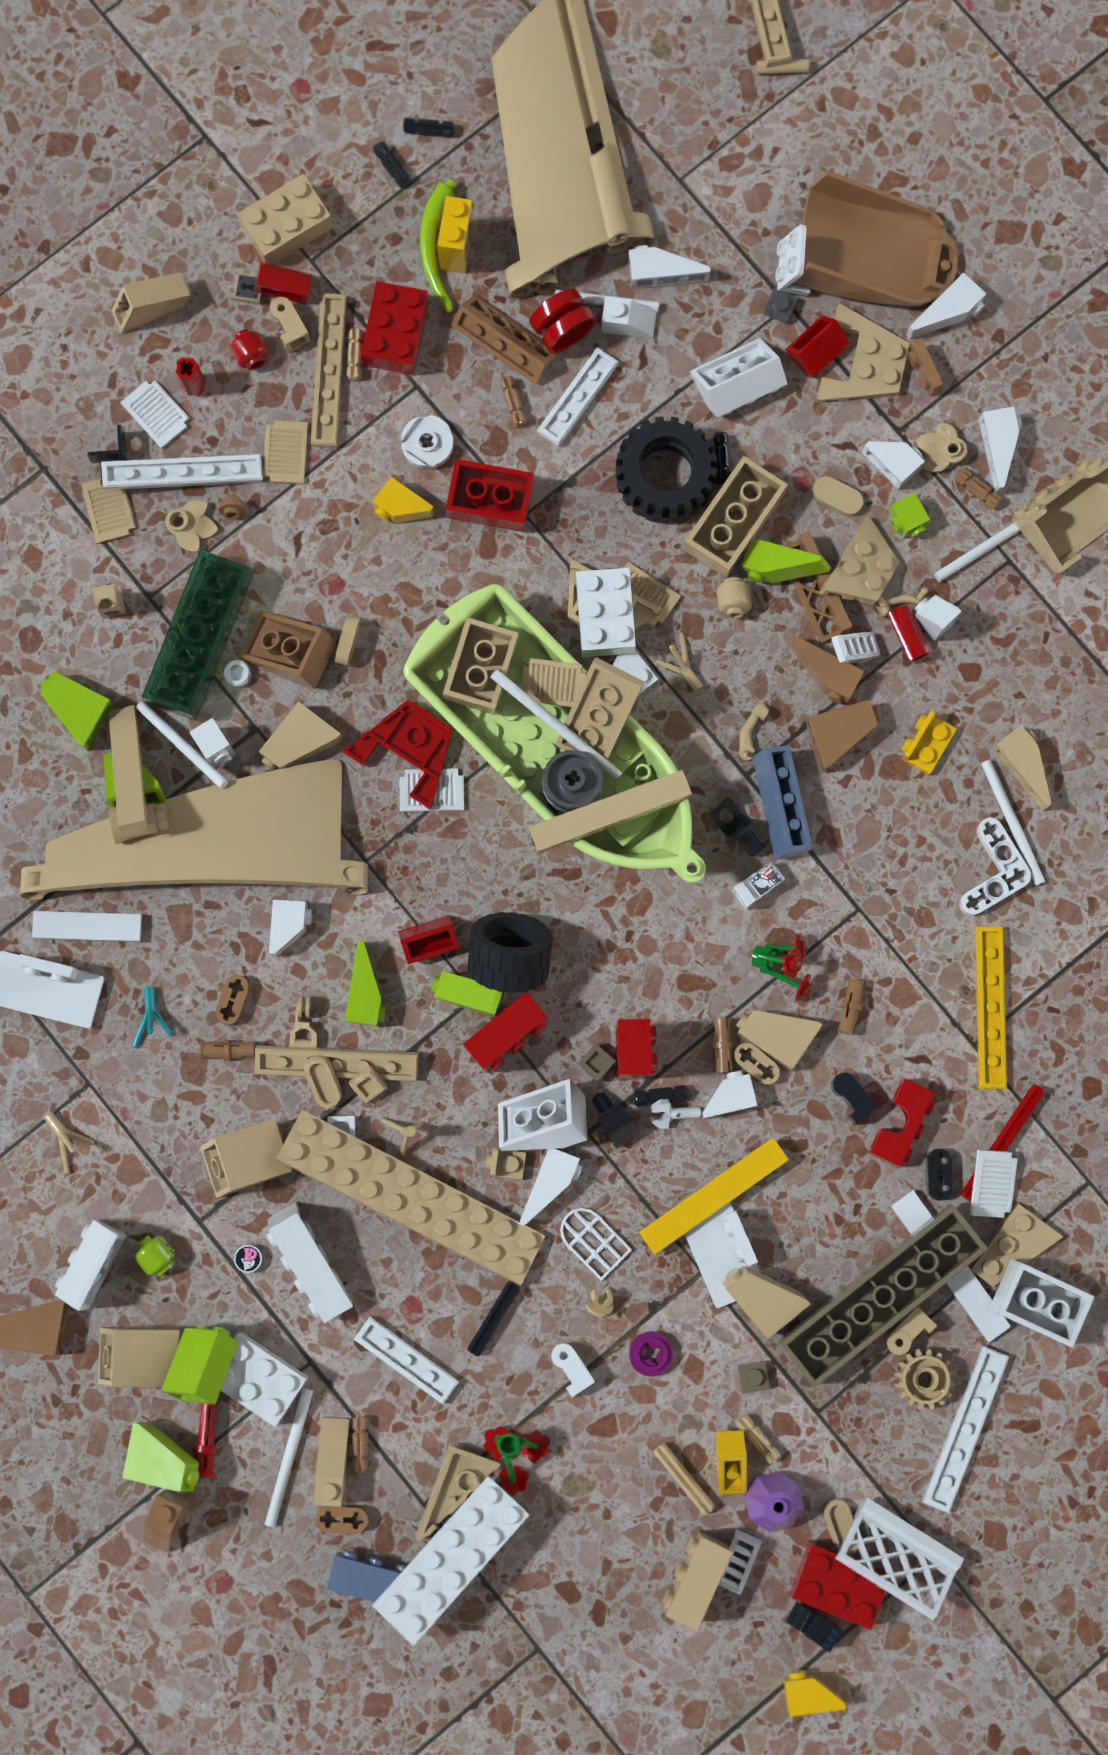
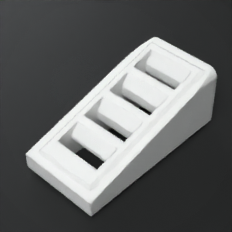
M860 632L832 637L840 663H866L880 656V650L873 632Z
M736 1529L729 1546L733 1553L737 1551L747 1556L748 1559L746 1562L733 1556L732 1553L718 1585L741 1595L762 1540ZM741 1540L753 1546L752 1550L749 1551L737 1545L738 1541ZM730 1561L743 1567V1571L740 1572L729 1567ZM727 1572L739 1578L738 1582L736 1583L725 1578V1573Z

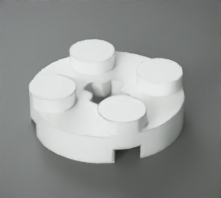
M427 416L419 419L417 417L404 427L401 434V448L405 458L412 465L422 469L434 470L444 464L451 456L453 436L449 426L442 419L436 416ZM429 436L433 438L432 447H422V438L428 439Z

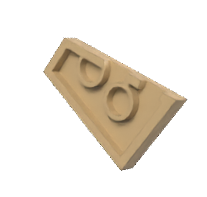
M1016 1204L988 1243V1250L978 1257L970 1270L991 1287H994L1001 1282L1011 1259L1026 1264L1063 1238V1236L1023 1206Z

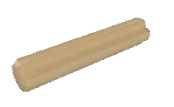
M665 1443L660 1444L654 1450L656 1457L703 1515L709 1514L715 1508L713 1502Z

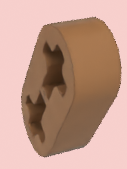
M241 975L230 976L224 984L216 1008V1017L224 1025H235L242 1016L250 992V984ZM238 980H241L244 990L243 992L238 991L236 998L233 999L234 990L230 986L232 983L236 984ZM230 1002H234L232 1011L236 1013L235 1017H229L227 1021L225 1020V1015L222 1014V1010L228 1009Z
M324 1506L316 1515V1524L324 1532L360 1533L365 1530L369 1523V1514L364 1508L358 1506ZM327 1511H331V1516L341 1517V1520L333 1521L330 1526H326V1521L321 1520V1516H325ZM354 1512H358L359 1517L364 1518V1522H361L356 1528L353 1522L344 1521V1518H351L354 1516Z

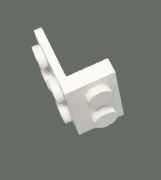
M800 224L780 240L778 244L779 266L775 274V279L778 281L777 291L801 296L810 294V288L794 283L804 272L806 225Z

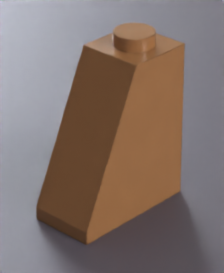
M870 700L808 717L806 726L821 773L829 770L875 730L880 718L876 706H872Z
M56 1300L0 1316V1348L50 1356L60 1355L69 1305L63 1300Z
M165 1489L156 1495L145 1520L143 1541L169 1552L192 1499L169 1489Z

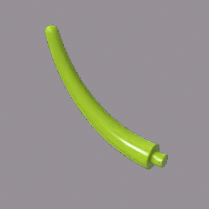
M449 179L445 184L439 182L435 187L424 209L420 226V253L423 268L436 298L445 311L449 313L454 311L455 306L449 298L439 275L435 241L438 224L443 214L446 196H455L452 191L456 188L457 184L452 179Z

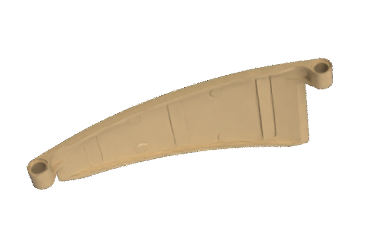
M328 759L228 781L227 786L223 789L213 785L165 799L170 827L159 830L157 833L142 835L116 844L112 834L110 818L51 840L46 844L45 864L22 868L20 897L27 900L43 899L45 894L53 891L198 883L328 886L339 888L347 894L362 895L368 892V864L360 861L341 860L342 763L339 760Z

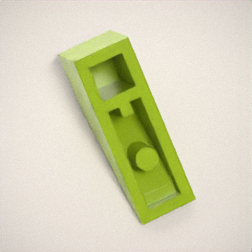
M755 538L752 539L741 564L743 570L748 574L747 577L756 583H762V581L776 583L829 572L831 568L823 556Z
M358 940L345 1021L347 1023L379 1027L380 1021H385L387 1006L383 1005L382 995L364 941Z

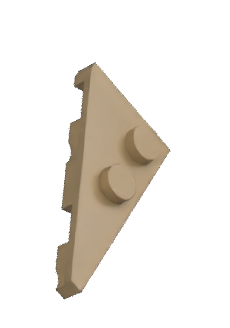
M449 1444L415 1535L416 1540L422 1541L426 1536H429L437 1528L436 1526L448 1514L451 1515L467 1499V1496L480 1486V1483L488 1475L499 1468L500 1463Z

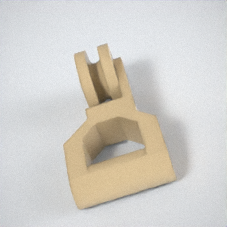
M299 996V1001L296 1002L295 1029L290 1032L289 1047L317 1048L318 1032L310 1026L311 1022L299 1021V1017L302 1018L303 1013H305L306 1018H310L311 996H307L306 1001H304V996ZM308 1029L312 1033L311 1040L296 1039L297 1031Z

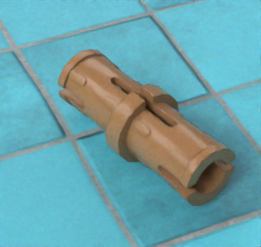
M853 978L848 979L845 1000L841 1002L840 1006L842 1014L839 1028L837 1029L838 1032L847 1035L855 1034L858 1013L862 1012L863 1007L860 1003L864 985L866 984L865 981Z
M715 1018V1043H713V1049H715L716 1073L733 1072L732 1048H734V1042H732L731 1018Z
M225 1039L224 1042H200L199 1055L200 1059L218 1058L224 1059V1061H231V1059L237 1058L255 1059L256 1044L255 1041L231 1042L230 1039Z

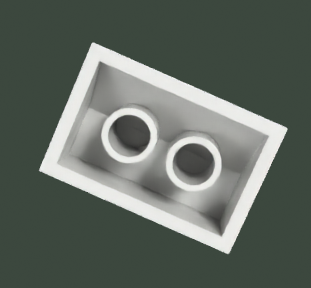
M760 338L690 371L707 407L716 417L728 415L734 409L751 404L757 398L774 393L780 387L787 385L780 357Z
M93 1220L92 1223L88 1222L80 1237L83 1238L79 1249L75 1247L69 1256L68 1262L70 1266L67 1272H62L55 1284V1287L58 1288L55 1296L78 1311L90 1309L127 1234L100 1220Z

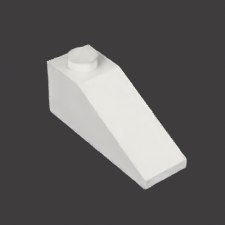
M646 245L636 246L629 250L628 262L632 289L709 281L710 267L656 247L649 248Z
M963 273L909 327L906 336L912 339L963 322L970 315L975 317L985 306L982 302L987 293Z
M1014 407L983 412L979 419L994 492L998 495L1005 487L1019 430L1022 429L1020 415H1016Z
M548 1149L519 1222L520 1225L525 1226L570 1185L571 1180H578L583 1167L578 1164L580 1158L557 1149Z

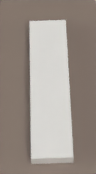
M597 347L537 429V433L559 447L616 369L619 361Z
M33 911L32 938L141 942L143 915Z
M371 1316L354 1338L356 1342L441 1404H444L459 1383V1380Z

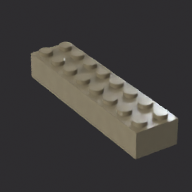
M948 1204L779 1339L778 1343L813 1388H815L987 1251L988 1248L955 1206Z

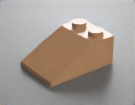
M260 611L238 657L289 681L315 689L335 649L337 641L323 628Z

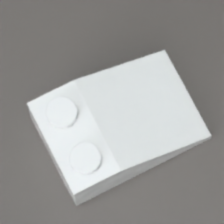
M567 1079L498 1103L499 1149L501 1151L557 1149L588 1140L584 1093L571 1079Z

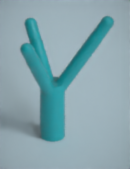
M154 987L143 988L145 1014L133 1042V1048L138 1047L146 1025L147 1033L149 1035L153 1033V1015L168 1036L173 1035L167 1023L156 1010Z

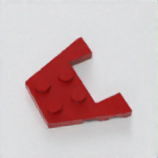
M407 700L383 718L370 731H366L353 744L344 748L342 752L361 766H364L377 745L380 744L424 773L409 794V797L430 810L453 728L410 700Z

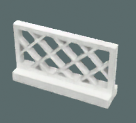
M867 1498L857 1508L854 1515L855 1519L836 1559L934 1620L937 1617L954 1575L961 1567L964 1558ZM861 1522L870 1527L873 1537L862 1539L858 1528ZM889 1539L894 1542L897 1552L886 1554L882 1540ZM875 1542L880 1556L869 1558L864 1544ZM858 1545L862 1560L856 1561L846 1555L848 1548ZM913 1554L918 1557L921 1567L910 1569L906 1555ZM899 1557L904 1571L893 1573L888 1559ZM882 1560L887 1575L879 1576L874 1573L871 1563ZM937 1569L945 1574L944 1582L935 1585L930 1570ZM923 1572L928 1586L917 1588L913 1574ZM906 1576L911 1590L904 1592L898 1588L895 1578ZM931 1592L934 1600L932 1609L923 1604L919 1593Z

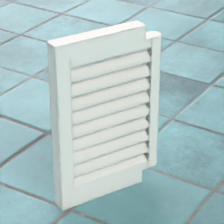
M156 380L151 384L145 381L120 402L161 449L188 428L185 423L190 418Z
M442 768L430 810L409 797V794L424 773L418 769H405V777H399L400 812L464 811V776H458V768Z
M977 1150L970 1215L1004 1218L1005 1212L1011 1213L1018 1158L1012 1157L1011 1152Z

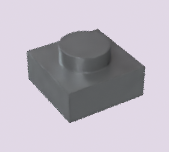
M774 288L763 315L787 324L798 298L788 293L777 291Z

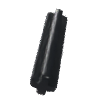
M511 1281L506 1283L467 1348L471 1354L479 1357L520 1291V1287Z

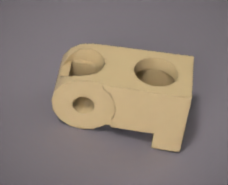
M285 297L275 298L270 304V312L273 321L281 326L285 333L280 337L287 353L311 340L307 329L290 300Z
M116 583L93 586L95 605L102 618L126 614L121 586L117 587Z
M917 1306L900 1319L885 1337V1345L889 1351L896 1355L905 1354L911 1348V1342L923 1329L930 1334L937 1325Z

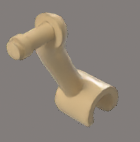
M923 587L918 596L904 594L885 600L880 596L877 601L879 606H872L871 609L877 617H885L889 613V606L901 603L919 604L928 592V589Z

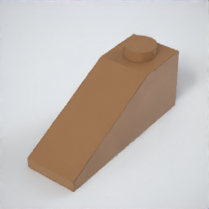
M792 635L788 646L820 689L828 694L827 698L837 704L842 702L847 704L864 671L850 663H840L838 657Z

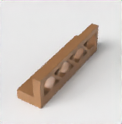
M477 295L472 296L460 305L451 325L535 385L541 380L547 366L554 362L559 353H549L540 339ZM537 351L542 352V353L545 354L547 357H544L543 355H541V354L538 353Z
M810 531L800 534L798 540L784 545L794 549L800 547L801 551L820 555ZM828 572L812 575L814 578L812 588L800 584L798 578L791 579L820 645L832 640L834 636L849 633L852 628L839 595L834 593L823 595L819 592L829 577ZM815 585H817L819 591L814 590ZM804 591L809 592L808 597H806ZM812 594L823 598L825 605L822 612L811 608L809 600ZM826 608L828 609L830 615L825 614ZM815 615L820 616L818 622L816 620ZM822 618L832 621L837 631L824 636L819 626Z

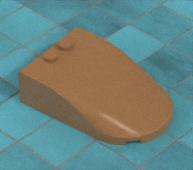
M828 170L809 186L802 225H806L804 272L794 283L852 300L909 307L929 304L940 297L951 286L958 265L957 248L954 238L950 239L943 227L945 223L933 211L920 204Z

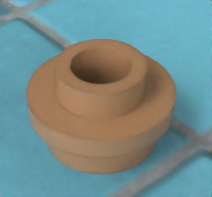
M225 497L219 505V513L227 519L235 520L245 514V506L238 497Z

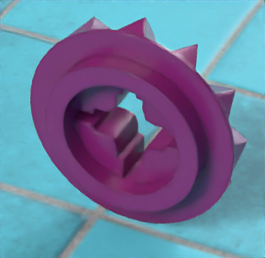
M642 1333L633 1340L630 1346V1362L634 1369L644 1376L653 1377L661 1375L672 1363V1345L660 1333ZM645 1343L652 1349L662 1347V1350L656 1354L657 1365L650 1358L640 1360L647 1353Z

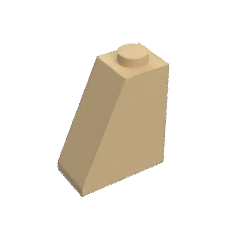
M181 272L124 284L111 310L120 332H128L183 309L190 297V287L184 281Z
M298 701L259 750L260 755L263 757L261 762L272 771L276 768L282 769L296 766L340 743L343 738L341 733Z
M753 1010L750 1015L747 1013L742 1015L736 1024L740 1028L736 1035L756 1046L765 1055L791 1071L822 1027V1024L818 1021Z
M744 1265L739 1269L731 1270L726 1275V1280L722 1282L729 1294L767 1339L772 1337L810 1305L802 1292Z

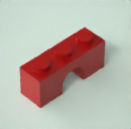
M906 1078L902 1079L890 1105L899 1108L904 1113L905 1125L898 1133L890 1132L884 1128L878 1129L867 1154L897 1168L901 1167L902 1163L907 1165L913 1153V1150L910 1149L913 1139L918 1140L925 1125L921 1124L925 1114L930 1115L936 1100L932 1099L935 1092Z

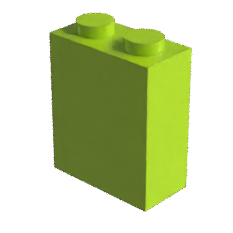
M197 1326V1329L185 1328L161 1391L179 1401L215 1405L239 1341L230 1337L228 1330L220 1327H214V1330L204 1326Z

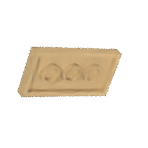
M595 657L564 725L608 760L645 681ZM559 735L555 743L556 746L564 750H578Z

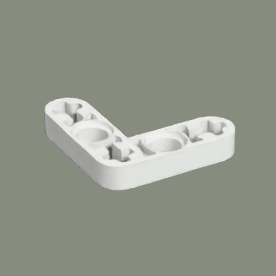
M995 818L984 819L977 827V836L1000 873L961 897L959 901L960 909L968 916L978 915L1026 886L1031 879L1030 869L1002 824ZM985 824L996 828L993 832L996 840L1000 837L1003 838V841L998 842L993 848L989 844L994 842L993 837L990 834L985 835L983 833L986 829ZM1005 846L1010 849L1011 857L1009 860L1003 861L997 857L998 847ZM1013 870L1017 872L1022 871L1024 873V876L1021 878L1023 883L1019 880L1009 884L1012 890L1009 891L1007 883L1001 876L1004 875L1005 880H1008L1014 875ZM994 882L1001 885V896L993 897L989 894L988 886L990 883ZM982 889L985 899L976 905L977 910L973 907L968 909L966 907V904L969 902L967 897L970 896L972 900L982 895L978 891Z

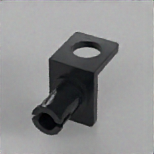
M117 425L118 450L87 452V457L91 463H100V483L102 486L101 462L127 461L126 436L122 425Z
M726 798L709 812V816L727 838L738 839L750 856L756 855L764 848V845L750 829L756 824L755 821L745 818L730 798ZM724 808H730L734 813L733 820L729 823H723L720 820L719 815Z

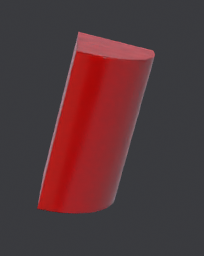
M260 262L254 293L275 298L285 297L291 302L305 305L309 296L312 274Z
M822 315L785 350L792 361L805 374L814 378L851 343L837 320Z
M449 915L398 931L408 965L460 948Z

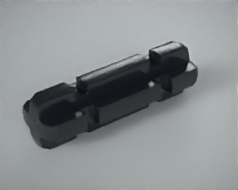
M406 117L403 122V131L409 134H414L415 131L420 135L438 136L442 134V137H452L454 124L452 121L439 123V120L420 118L418 121H415V118Z
M384 141L373 146L374 154L381 160V163L391 177L395 179L396 184L400 188H404L411 182L410 176L406 170L402 169L403 166L392 151H389V147Z
M726 432L714 434V446H716L714 451L717 457L716 469L718 470L716 482L718 484H724L731 474L730 470H728L730 469L729 446H727L729 443L728 433Z
M674 1086L675 1089H671V1087L649 1089V1092L646 1093L645 1090L635 1091L636 1107L647 1106V1103L652 1105L660 1099H668L670 1103H673L672 1100H676V1102L686 1101L688 1097L686 1086Z

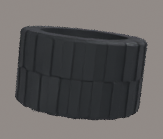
M498 912L479 918L473 923L470 933L467 971L470 973V977L478 984L490 990L503 993H523L538 988L548 978L553 941L552 932L538 919L515 912Z

